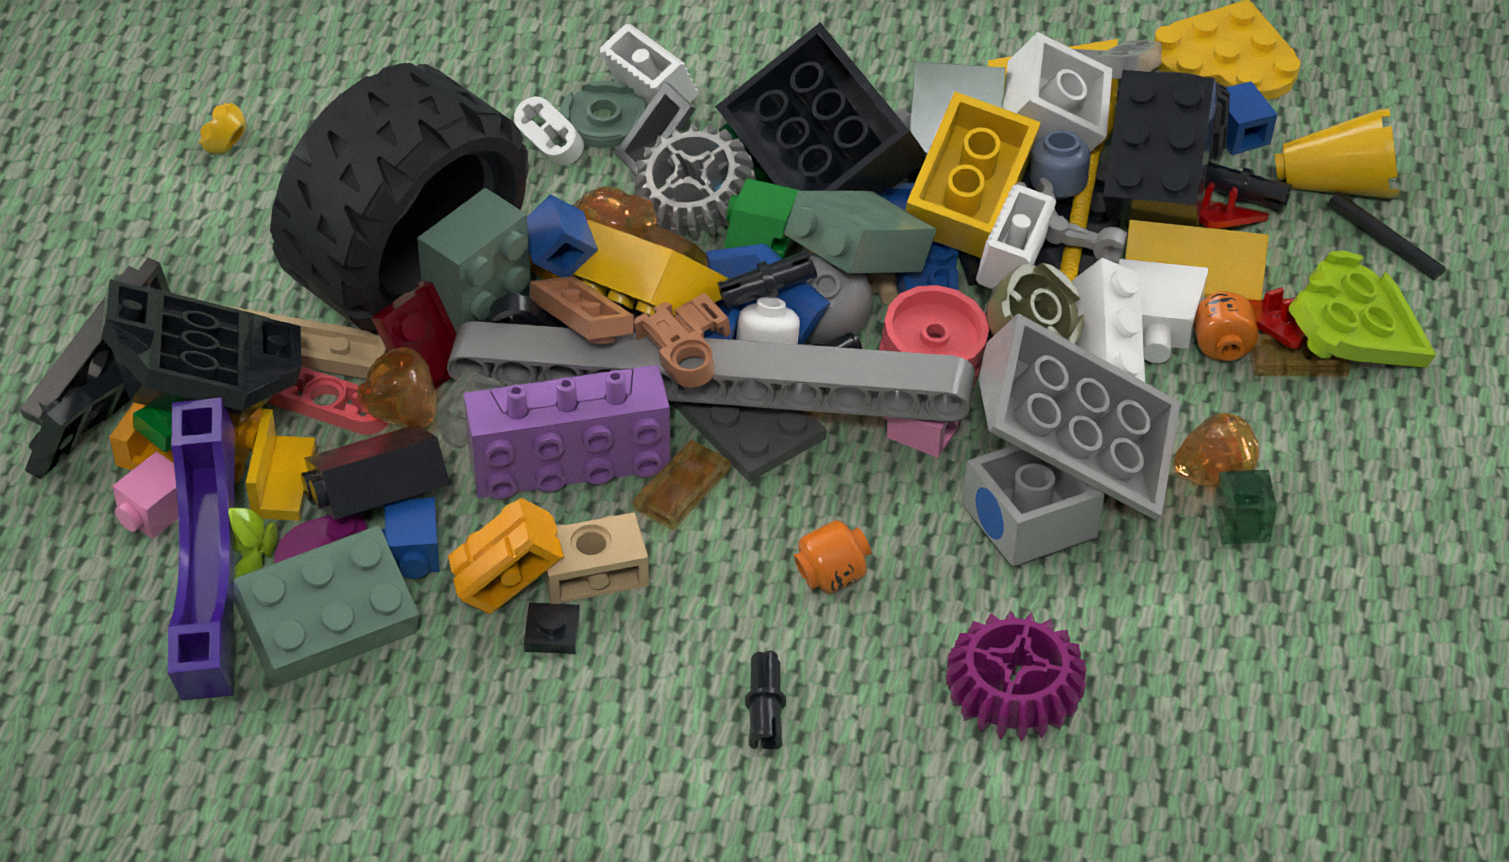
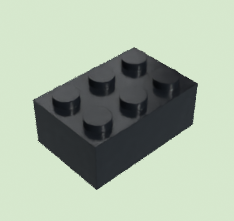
M1133 70L1122 71L1103 192L1107 218L1199 227L1217 105L1215 78Z

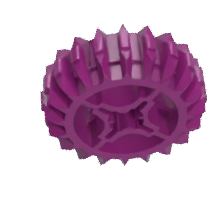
M1010 610L1004 620H1000L990 613L985 621V625L973 621L971 627L968 628V633H959L955 641V647L951 648V653L948 655L946 684L948 685V690H951L950 698L953 706H962L961 713L963 714L964 721L978 716L977 725L980 733L989 728L991 723L997 725V733L1000 740L1007 733V728L1016 729V734L1021 742L1027 735V729L1031 727L1041 738L1047 732L1048 724L1060 730L1062 724L1065 723V717L1074 716V713L1078 710V703L1081 702V698L1085 694L1086 683L1084 681L1087 669L1085 660L1081 659L1079 644L1070 643L1068 629L1054 632L1052 619L1041 624L1035 622L1032 612L1025 619H1017ZM1018 666H1022L1020 672L1017 671ZM1016 675L1015 680L1011 681L1012 676Z

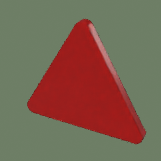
M1212 182L1208 184L1202 200L1199 221L1205 227L1219 229L1268 220V212L1236 206L1238 189L1236 187H1232L1229 192L1228 204L1211 201L1215 184Z
M1280 287L1266 292L1264 299H1261V301L1249 300L1254 310L1258 329L1289 348H1299L1307 336L1289 312V306L1295 297L1283 299L1284 289Z

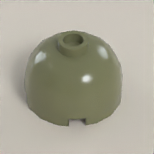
M1026 263L1010 271L993 288L987 305V322L993 336L1019 313L1074 344L1080 339L1084 327V314L1078 317V309L1075 302L1080 300V296L1075 286L1064 273L1046 263H1041L1038 266Z

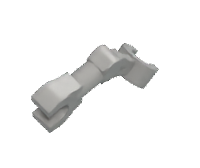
M1045 177L1039 178L1036 191L1055 199L1052 183ZM1024 182L1018 183V185L1026 187ZM1054 209L1046 233V239L1049 242L1092 249L1097 260L1104 258L1114 263H1119L1127 232L1116 227L1104 228L1099 234L1088 231L1074 223H1068Z

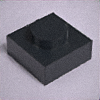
M529 602L524 651L576 654L580 605Z

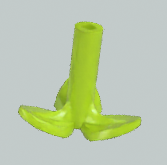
M238 507L228 509L234 533V551L240 552L243 557L234 568V578L261 569L263 567L261 555L264 554L271 559L278 542L277 523H269L264 530L263 519L257 513L247 508Z

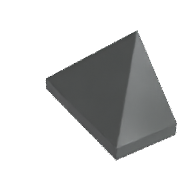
M664 82L615 151V154L638 175L636 172V161L645 160V147L657 148L658 135L665 139L673 137L674 127L680 131L696 108L671 84Z

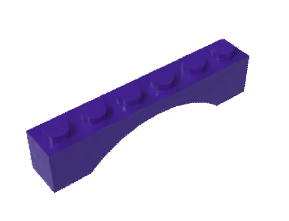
M222 397L172 402L171 447L178 501L179 569L176 600L168 626L167 674L181 700L233 695L234 533L228 509L234 508L235 427L227 408L224 406Z

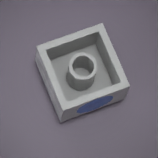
M1015 445L967 460L962 505L1012 567L1098 537L1104 499L1102 491Z

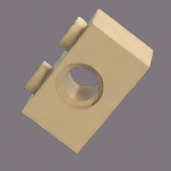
M635 512L556 526L558 532L556 537L560 540L564 558L542 574L551 604L649 586L648 554Z

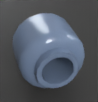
M1055 130L1041 137L1035 142L1031 152L1029 178L1033 188H1037L1039 178L1045 177L1052 183L1057 201L1080 194L1086 188L1089 178L1091 153L1088 145L1075 133L1066 130Z

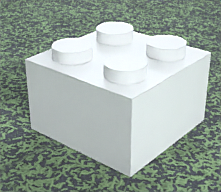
M1037 32L1008 60L1003 109L1041 122L1037 141L1049 132L1066 130L1075 133L1088 145L1091 152L1107 136L1113 69Z

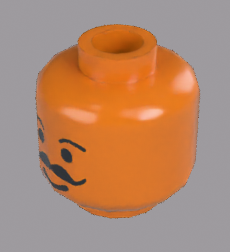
M1218 291L1210 294L1199 303L1194 330L1197 344L1204 355L1214 360L1233 361L1245 356L1254 348L1258 341V327L1254 310L1248 299L1240 294Z
M834 520L801 537L798 542L799 552L793 555L798 571L804 579H807L806 583L811 590L818 587L822 592L831 594L866 575L867 562L865 557L872 554V551L859 527L850 530L842 521Z

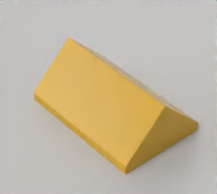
M1129 220L1125 259L1208 268V276L1204 297H1208L1210 294L1218 291H1228L1240 294L1248 300L1261 301L1269 234Z

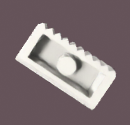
M625 24L600 47V53L615 81L633 88L634 94L639 98L643 97L646 104L649 105L664 82L671 84L689 102L697 97L699 90L696 89V84L690 78L691 74L687 72L688 69L685 67V63L631 24Z
M1018 184L1011 187L1008 198H1006L994 228H992L991 234H989L976 277L978 284L993 289L1010 271L1026 263L1034 265L1047 236L1046 233L1055 209L1056 200L1053 197Z

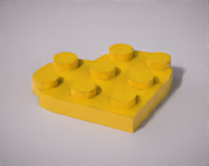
M1243 0L1174 22L1168 26L1159 27L1155 32L1154 41L1162 42L1161 65L1157 67L1161 72H1181L1202 77L1215 78L1216 82L1225 87L1252 81L1266 100L1278 98L1290 92L1293 84L1298 79L1301 63L1294 50L1250 0Z

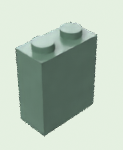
M798 191L784 234L849 274L922 272L937 229L873 191Z

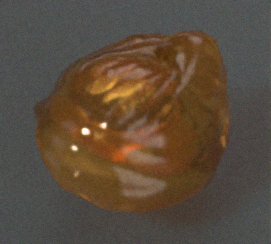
M598 187L583 194L581 198L572 204V206L584 212L586 220L597 222L647 241L651 240L652 234L656 230L657 218L653 203L644 196L628 195L626 192L615 187Z
M405 347L394 348L380 356L371 365L366 382L357 386V400L362 410L380 421L409 427H426L434 419L436 397L433 378L425 358L413 349Z
M1218 413L1206 418L1186 437L1176 452L1173 462L1176 471L1181 476L1189 478L1199 485L1223 492L1240 491L1251 486L1254 479L1258 477L1255 466L1259 458V442L1251 426L1244 419L1231 413Z

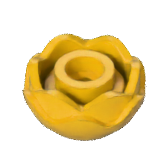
M226 102L214 108L212 120L203 125L200 130L202 139L198 143L202 145L203 149L210 154H224L232 148L233 144L237 143L246 128V121L241 109L233 103L228 104Z

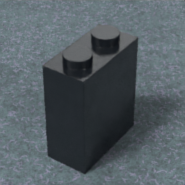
M417 424L304 457L308 471L301 473V480L308 501L314 500L318 509L322 508L335 520L450 485L438 437Z

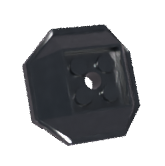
M112 279L109 281L105 295L101 337L113 350L131 402L172 411V402L222 397L233 425L238 427L275 394L297 384L302 367L301 326L158 289L132 285Z

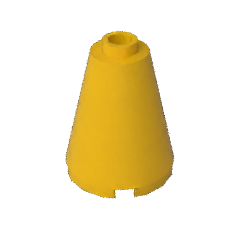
M1379 109L1284 143L1283 153L1275 154L1277 180H1287V183L1292 184V189L1328 193L1340 192L1348 195L1388 199L1399 198V188L1389 189V179L1398 178L1392 126L1383 127L1382 125L1383 118H1390V109Z

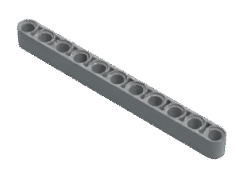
M478 321L466 322L458 328L447 364V371L454 380L470 386L495 388L604 373L613 370L632 369L633 372V368L659 365L668 401L934 421H958L968 415L975 376L974 367L968 360L952 355L703 338L712 349L715 373L706 384L690 388L677 384L661 367L659 349L647 336L637 340L636 333L616 336V340L611 343L596 344L588 342L584 336L570 328ZM695 356L683 359L679 366L685 369H694L701 366L705 360Z

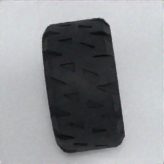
M401 63L384 67L378 74L370 77L365 76L336 97L317 116L296 145L283 171L272 206L270 233L274 240L272 248L281 268L295 281L359 329L379 335L371 317L404 293H411L417 288V284L422 281L417 240L420 235L484 188H487L521 210L529 172L528 150L522 143L523 135L511 119L440 70L427 64L415 66L412 63Z

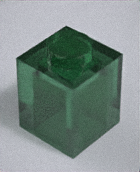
M1269 470L1219 472L1213 508L1221 545L1270 543L1277 512V503Z

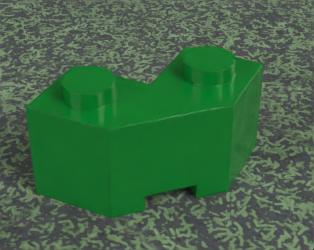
M746 178L739 196L732 195L728 204L726 221L729 222L724 249L767 244L784 259L792 241L784 232L797 193L800 190Z

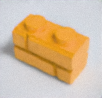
M523 498L517 499L515 502L506 505L498 516L479 531L470 534L466 539V543H463L450 553L448 559L451 572L456 576L453 580L457 596L461 601L491 614L564 558L560 540L556 537L558 532L555 520L550 512Z

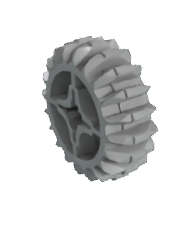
M691 123L688 132L681 133L674 127L673 137L665 139L658 135L656 142L658 147H645V160L636 161V172L638 175L633 177L636 202L638 207L642 209L645 219L650 224L656 223L657 229L662 233H666L663 229L666 231L672 230L673 234H676L674 236L680 238L688 230L691 237L697 241L701 231L708 230L715 237L717 226L721 224L729 226V222L726 221V214L731 196H739L746 178L756 180L754 170L752 169L754 165L751 156L745 151L744 145L740 142L739 138L733 140L731 134L726 129L716 133L715 128L709 123L701 132ZM722 184L721 187L715 192V188Z

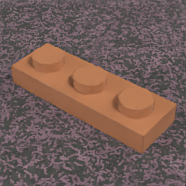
M568 276L530 281V298L546 310L549 315L555 316L565 323L568 328L584 336L588 342L606 344L614 342L616 336L633 334V314L576 277Z

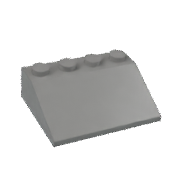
M1018 313L986 344L979 383L988 431L1154 520L1160 518L1163 511L1181 402Z

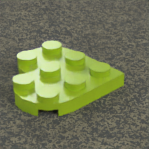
M1331 251L1322 262L1318 263L1308 278L1309 284L1298 293L1289 306V312L1308 337V348L1315 355L1321 358H1330L1333 354L1336 357L1352 361L1427 368L1437 355L1400 288L1387 272H1384L1379 277L1371 269L1360 264L1364 259L1363 256L1348 251Z

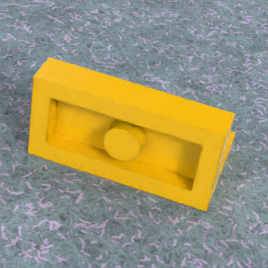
M272 409L262 410L247 474L246 488L250 510L257 513L262 519L301 521L306 498L301 473L308 471L304 457L315 455L316 441L312 437L277 436Z

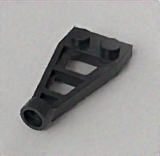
M118 365L80 387L66 399L62 400L58 397L48 404L39 418L43 422L41 429L29 444V449L32 452L25 468L27 473L39 479L44 477L57 465L61 452L68 455L75 449L81 434L98 423L107 421L130 400Z

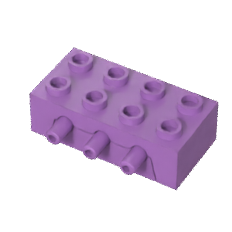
M659 365L633 368V372L632 369L613 370L604 373L491 389V392L490 389L463 393L469 458L477 498L492 497L494 499H505L516 492L536 489L544 492H553L559 490L564 485L583 482L599 485L616 477L629 475L651 477L660 471L671 469L670 407Z

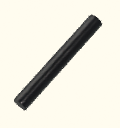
M1336 192L1331 197L1328 203L1331 209L1433 281L1445 272L1446 267L1342 193Z

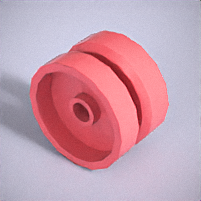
M939 285L917 286L900 293L889 304L879 350L962 357L968 360L974 367V387L978 380L989 334L987 318L973 299L958 290Z

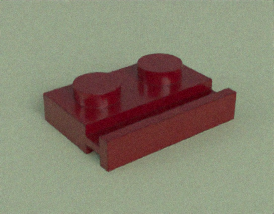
M421 281L411 293H404L371 317L407 393L417 400H422L451 378L447 371V364L457 334L433 282Z

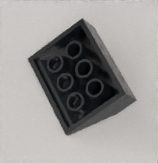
M821 22L715 106L774 184L800 191H873L877 194L896 186L920 167L927 156V153L910 130Z

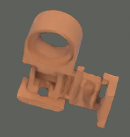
M705 293L675 309V317H673L672 305L664 302L654 307L655 314L650 317L644 313L634 319L637 340L647 336L659 349L661 367L677 384L692 388L702 386L711 380L715 373L712 349L703 339L704 332L708 329L713 332L716 329L724 337H727L731 334L729 318ZM695 356L705 360L701 366L694 369H685L679 366V363L688 357Z

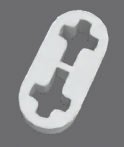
M536 96L527 98L519 104L514 113L516 126L548 160L559 165H571L578 160L584 149V141L574 126L546 99ZM536 115L543 118L546 122L541 127L534 121H531ZM557 135L567 142L562 148L555 145L552 141Z

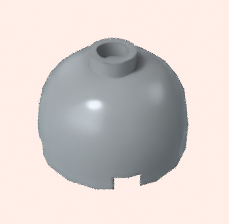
M816 253L811 254L809 259L814 262L818 278L807 280V282L821 293L831 305L805 342L822 345L850 332L858 336L866 328L872 311V288L865 273L849 274Z

